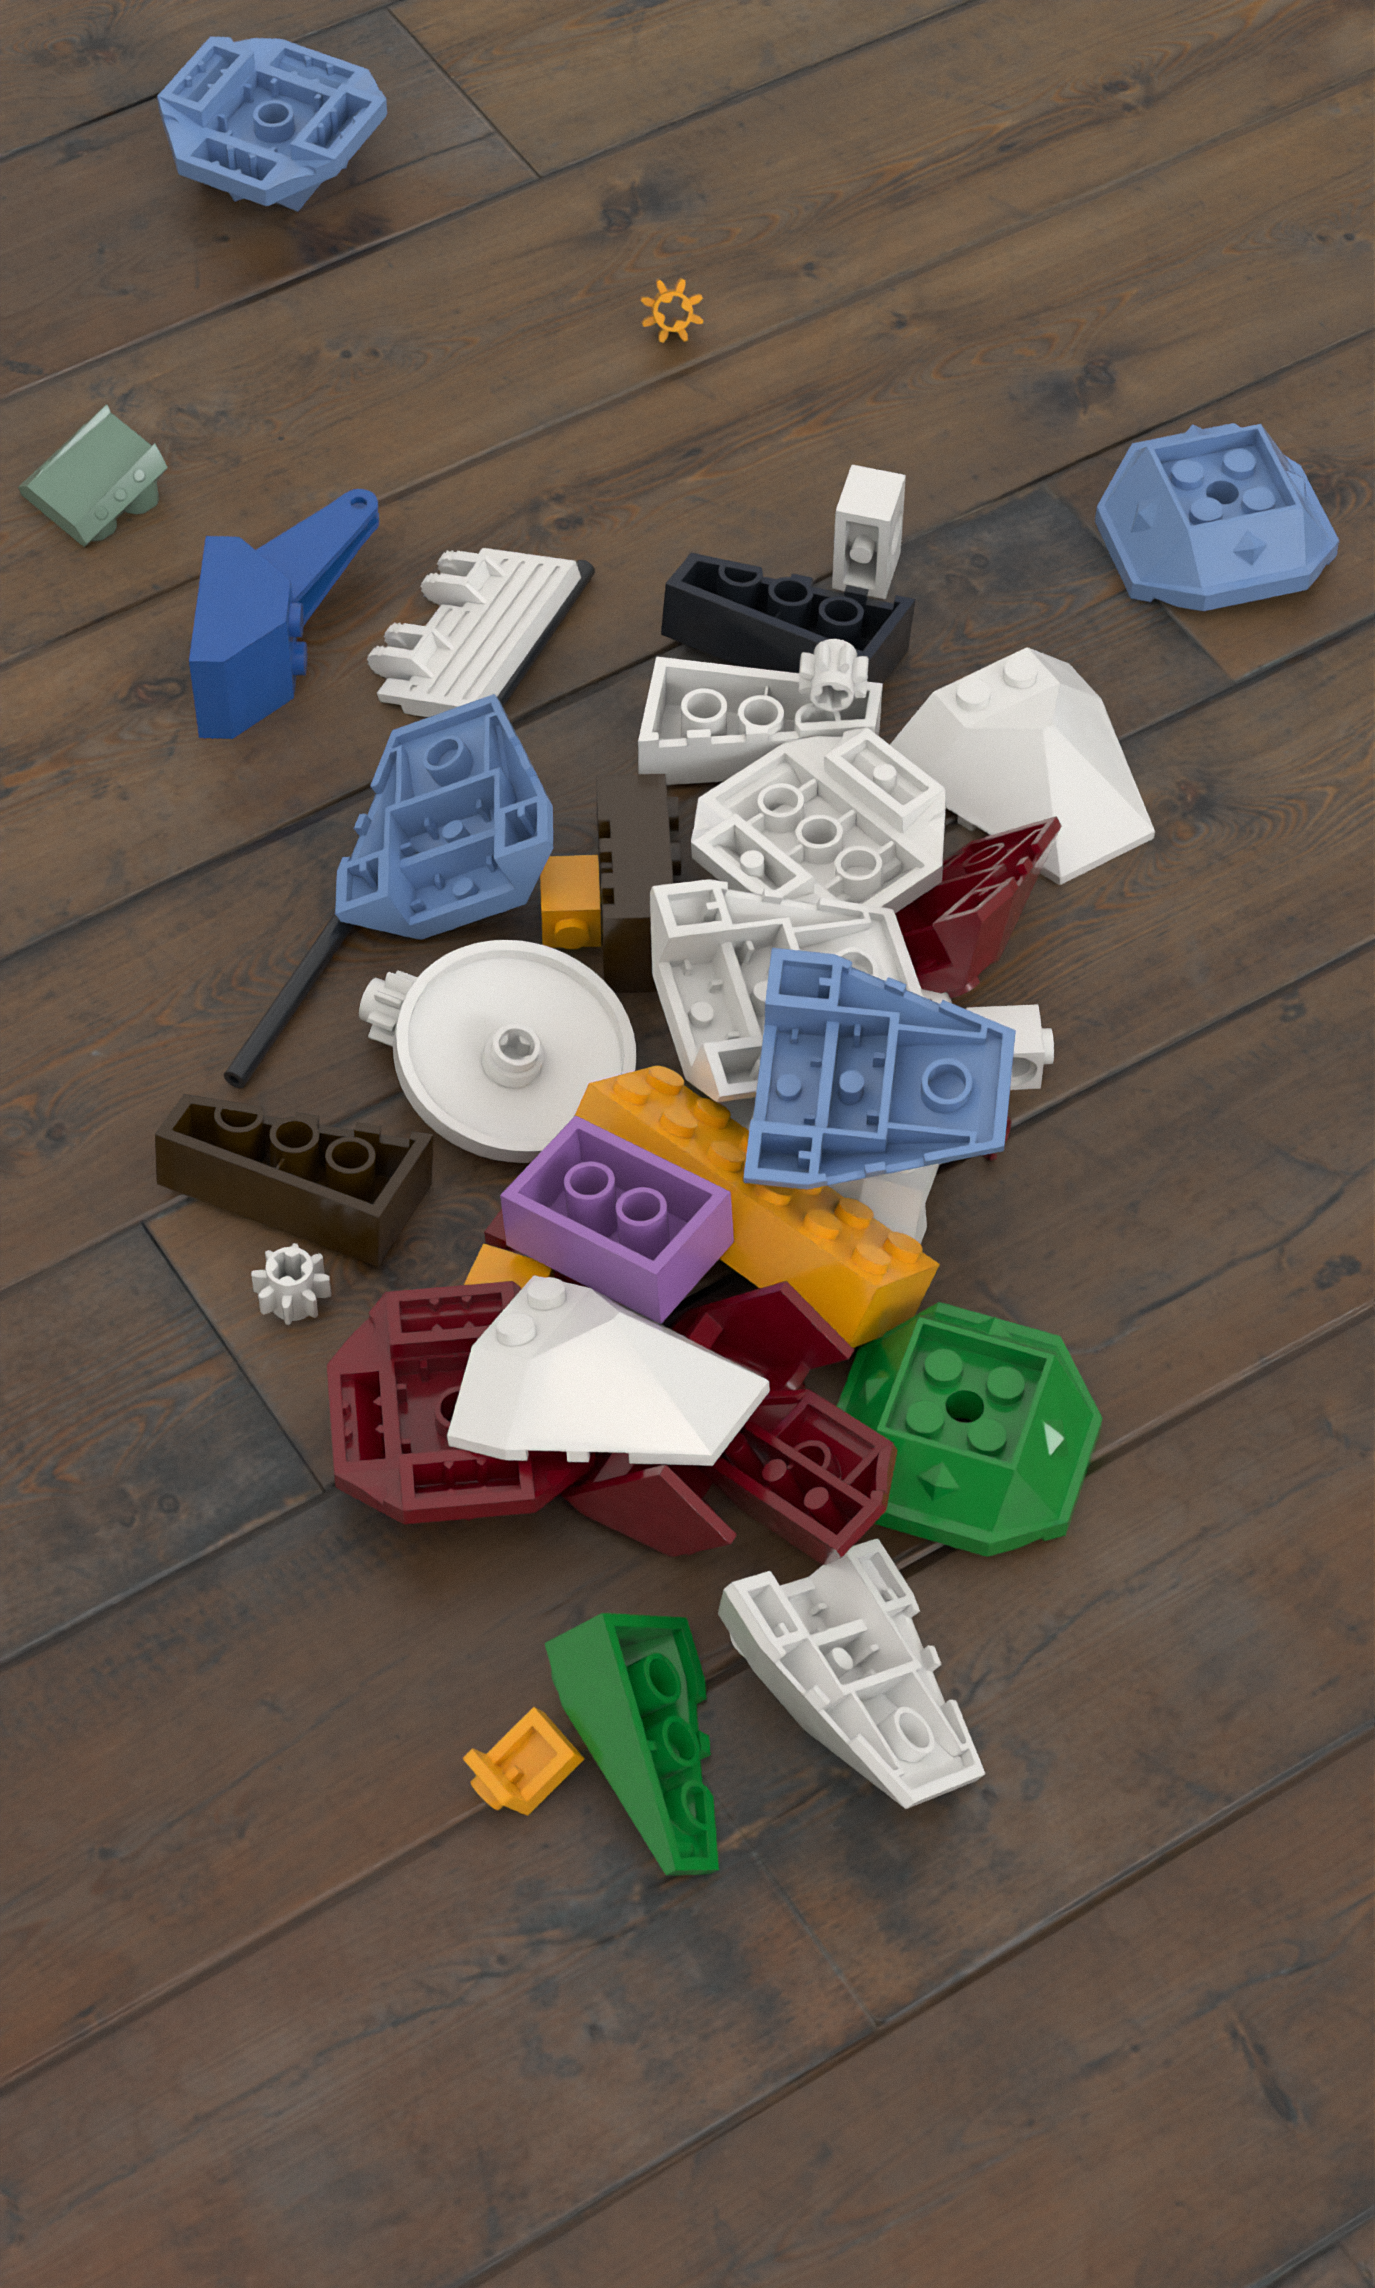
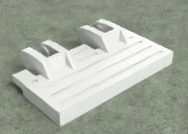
M482 548L478 554L462 551L454 552L453 550L451 552L448 550L446 553L444 552L437 563L439 566L437 569L441 572L440 575L430 573L420 586L424 597H427L428 601H432L433 604L436 603L440 606L426 626L406 623L402 625L399 622L398 624L390 625L383 636L388 644L387 648L383 647V645L381 647H374L368 655L367 660L368 665L371 667L370 669L375 674L380 675V677L383 676L387 679L377 692L379 701L401 705L404 714L431 717L492 694L498 696L581 579L576 561Z

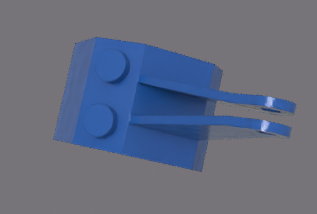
M365 489L348 491L326 507L256 550L240 537L206 536L189 657L199 738L233 739L294 699L296 676H306L307 643L297 642V637H302L303 626L363 544L378 528V499L375 494Z

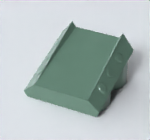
M106 404L29 476L18 489L24 498L85 548L91 541H100L113 534L117 528L116 519L122 513L142 514L155 507L159 501L157 481L168 467L156 444H149L112 414Z

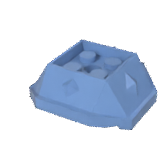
M209 37L157 96L159 113L179 175L226 191L231 195L234 202L245 198L264 206L275 203L297 212L323 181L337 176L342 169L347 168L348 161L387 116L386 97L381 90L379 91L376 81L368 69L283 39L252 38L233 42L231 37Z
M1235 423L1206 429L1192 425L1185 433L1132 443L1096 508V526L1130 598L1152 602L1156 598L1176 607L1207 611L1308 590L1325 566L1329 565L1337 556L1339 539L1301 465L1282 453L1261 424L1241 428Z

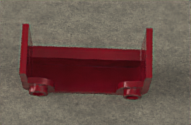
M787 1281L693 1308L678 1317L668 1327L676 1333L769 1380L770 1391L805 1389L806 1385L803 1380L811 1369L848 1360L854 1352V1349ZM595 1452V1466L561 1492L562 1497L580 1514L669 1557L689 1556L699 1551L731 1545L737 1535L714 1512V1509L703 1500L713 1482L696 1465L629 1463L628 1453Z

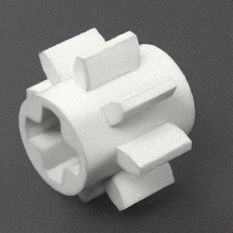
M839 639L822 641L815 647L814 655L805 652L801 654L798 691L800 694L810 693L812 703L822 710L840 711L846 709L853 702V696L858 698H865L869 659L866 656L857 657L856 649L846 641Z
M397 970L396 974L388 972L385 981L374 978L368 984L359 1008L360 1019L373 1024L368 1038L393 1047L395 1027L402 1003L407 992L418 977Z
M295 1243L291 1247H284L275 1252L266 1251V1270H255L251 1274L253 1290L259 1294L260 1312L264 1315L273 1311L279 1318L284 1319L286 1325H290L292 1321L301 1320L308 1316L316 1318L318 1316L317 1298L331 1297L330 1276L324 1274L323 1256L319 1253L310 1257L306 1251L300 1249L298 1244Z

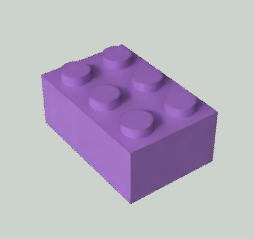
M576 1115L500 1195L507 1246L659 1324H662L734 1242L730 1191Z

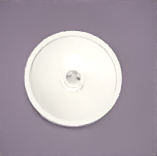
M493 940L474 943L446 954L425 969L415 980L402 1003L396 1023L393 1040V1058L396 1073L406 1098L418 1115L436 1133L456 1146L478 1156L505 1162L531 1163L574 1117L589 1083L635 1071L636 1043L630 1020L622 1003L605 981L589 967L561 951L537 943L518 940Z

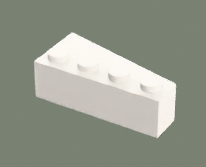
M656 656L638 740V774H665L666 785L721 782L732 777L784 742L814 736L843 737L844 731L866 727L879 736L883 684L867 682L865 698L853 696V702L846 709L826 711L812 703L810 693H799V673Z

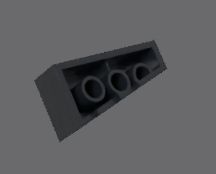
M690 553L665 583L661 635L740 667L799 673L802 652L814 655V649L820 642L829 639H839L850 643L856 649L857 657H868L867 682L883 684L909 649L916 599L896 595L894 603L868 598L869 589L846 585L844 593L812 587V577L792 573L791 577L774 579L764 577L762 567Z

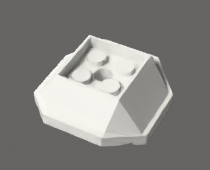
M868 727L844 731L843 737L814 736L784 742L698 798L695 826L691 839L692 858L719 881L728 882L730 890L762 895L766 888L783 891V898L817 904L821 897L889 908L897 913L942 882L946 789Z

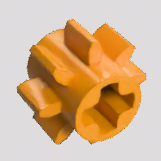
M683 278L676 282L675 289H666L665 284L660 279H657L656 287L659 293L653 299L647 296H641L640 298L643 304L651 307L652 314L645 317L641 323L643 327L657 323L661 327L658 333V340L662 343L667 339L669 331L677 332L684 342L687 341L688 334L685 328L689 323L703 324L704 321L698 315L693 314L692 305L699 303L703 299L702 295L693 294L687 298L683 294L686 286L685 279ZM673 296L680 297L679 306L685 310V315L683 318L674 317L670 324H665V315L658 310L659 304L661 302L670 303Z

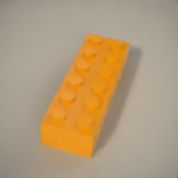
M652 1066L588 1084L575 1113L576 1116L731 1192L734 1242L719 1259L757 1287L763 1288L787 1281L852 1348L882 1337L889 1330L915 1316L940 1264L924 1254L922 1246L914 1238L900 1232H893L873 1218L874 1213L868 1206L855 1199L843 1197L829 1186L806 1190L744 1183L749 1130L730 1118L731 1113L724 1105L711 1099L702 1098L686 1087L684 1079L669 1068Z

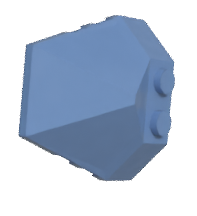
M492 694L392 730L370 786L376 794L368 815L359 814L354 830L359 835L351 858L342 857L337 870L335 914L339 920L349 924L422 940L525 905L553 850V805L497 696Z
M772 948L765 999V1026L753 1120L750 1121L744 1183L807 1190L1004 1151L1016 1030L945 1000H942L941 1004L922 997L906 990L907 984L890 977L884 981L853 968L852 961L838 955Z

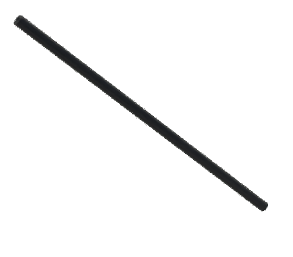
M576 561L581 579L497 696L503 707L594 576L595 569L588 561ZM334 913L225 1071L224 1078L230 1085L236 1088H244L344 942L354 924L341 922Z

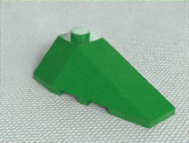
M601 1613L544 1643L552 1669V1681L558 1691L563 1709L665 1875H709L719 1870L714 1797L702 1783L701 1760L711 1755L710 1739L708 1734L699 1731L697 1704L707 1700L706 1684L687 1617Z

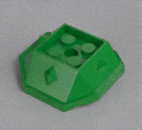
M937 1302L889 1330L882 1337L860 1347L837 1404L838 1408L893 1442L897 1448L887 1510L874 1524L986 1557L1018 1549L1039 1539H1042L1044 1542L1066 1536L1101 1432L1103 1419L1061 1336L942 1302ZM967 1418L972 1420L973 1422L962 1423L954 1419Z

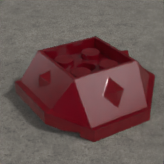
M514 1281L389 1291L382 1295L370 1310L369 1318L345 1341L327 1364L333 1465L337 1489L402 1524L459 1519L471 1521L474 1518L536 1513L595 1466V1452H590L589 1462H567L566 1451L528 1450L527 1461L504 1460L448 1445L447 1435L471 1348L521 1291V1287Z

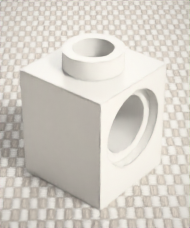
M1039 1005L966 1008V1010L1016 1030L1010 1090L1041 1089L1043 1065L1053 1064L1054 1041L1052 1029L1042 1028Z

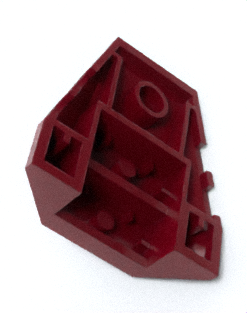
M1057 816L969 842L943 860L942 882L895 913L921 989L940 994L946 992L950 998L961 996L980 983L978 975L990 964L999 962L1062 827Z

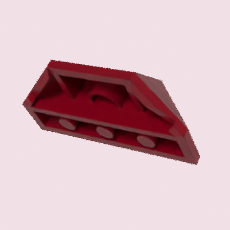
M810 1389L769 1391L713 1466H696L742 1511L821 1565H828L842 1558L887 1510L897 1448L893 1442Z

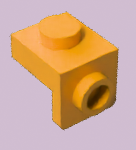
M533 1707L487 1754L472 1748L463 1757V1760L476 1774L470 1781L472 1787L487 1804L497 1811L505 1806L528 1816L584 1760V1757L544 1711Z

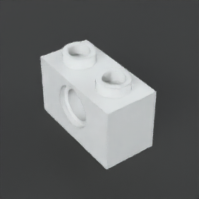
M851 465L835 514L832 589L845 591L846 585L869 589L868 596L886 599L901 553L906 475Z

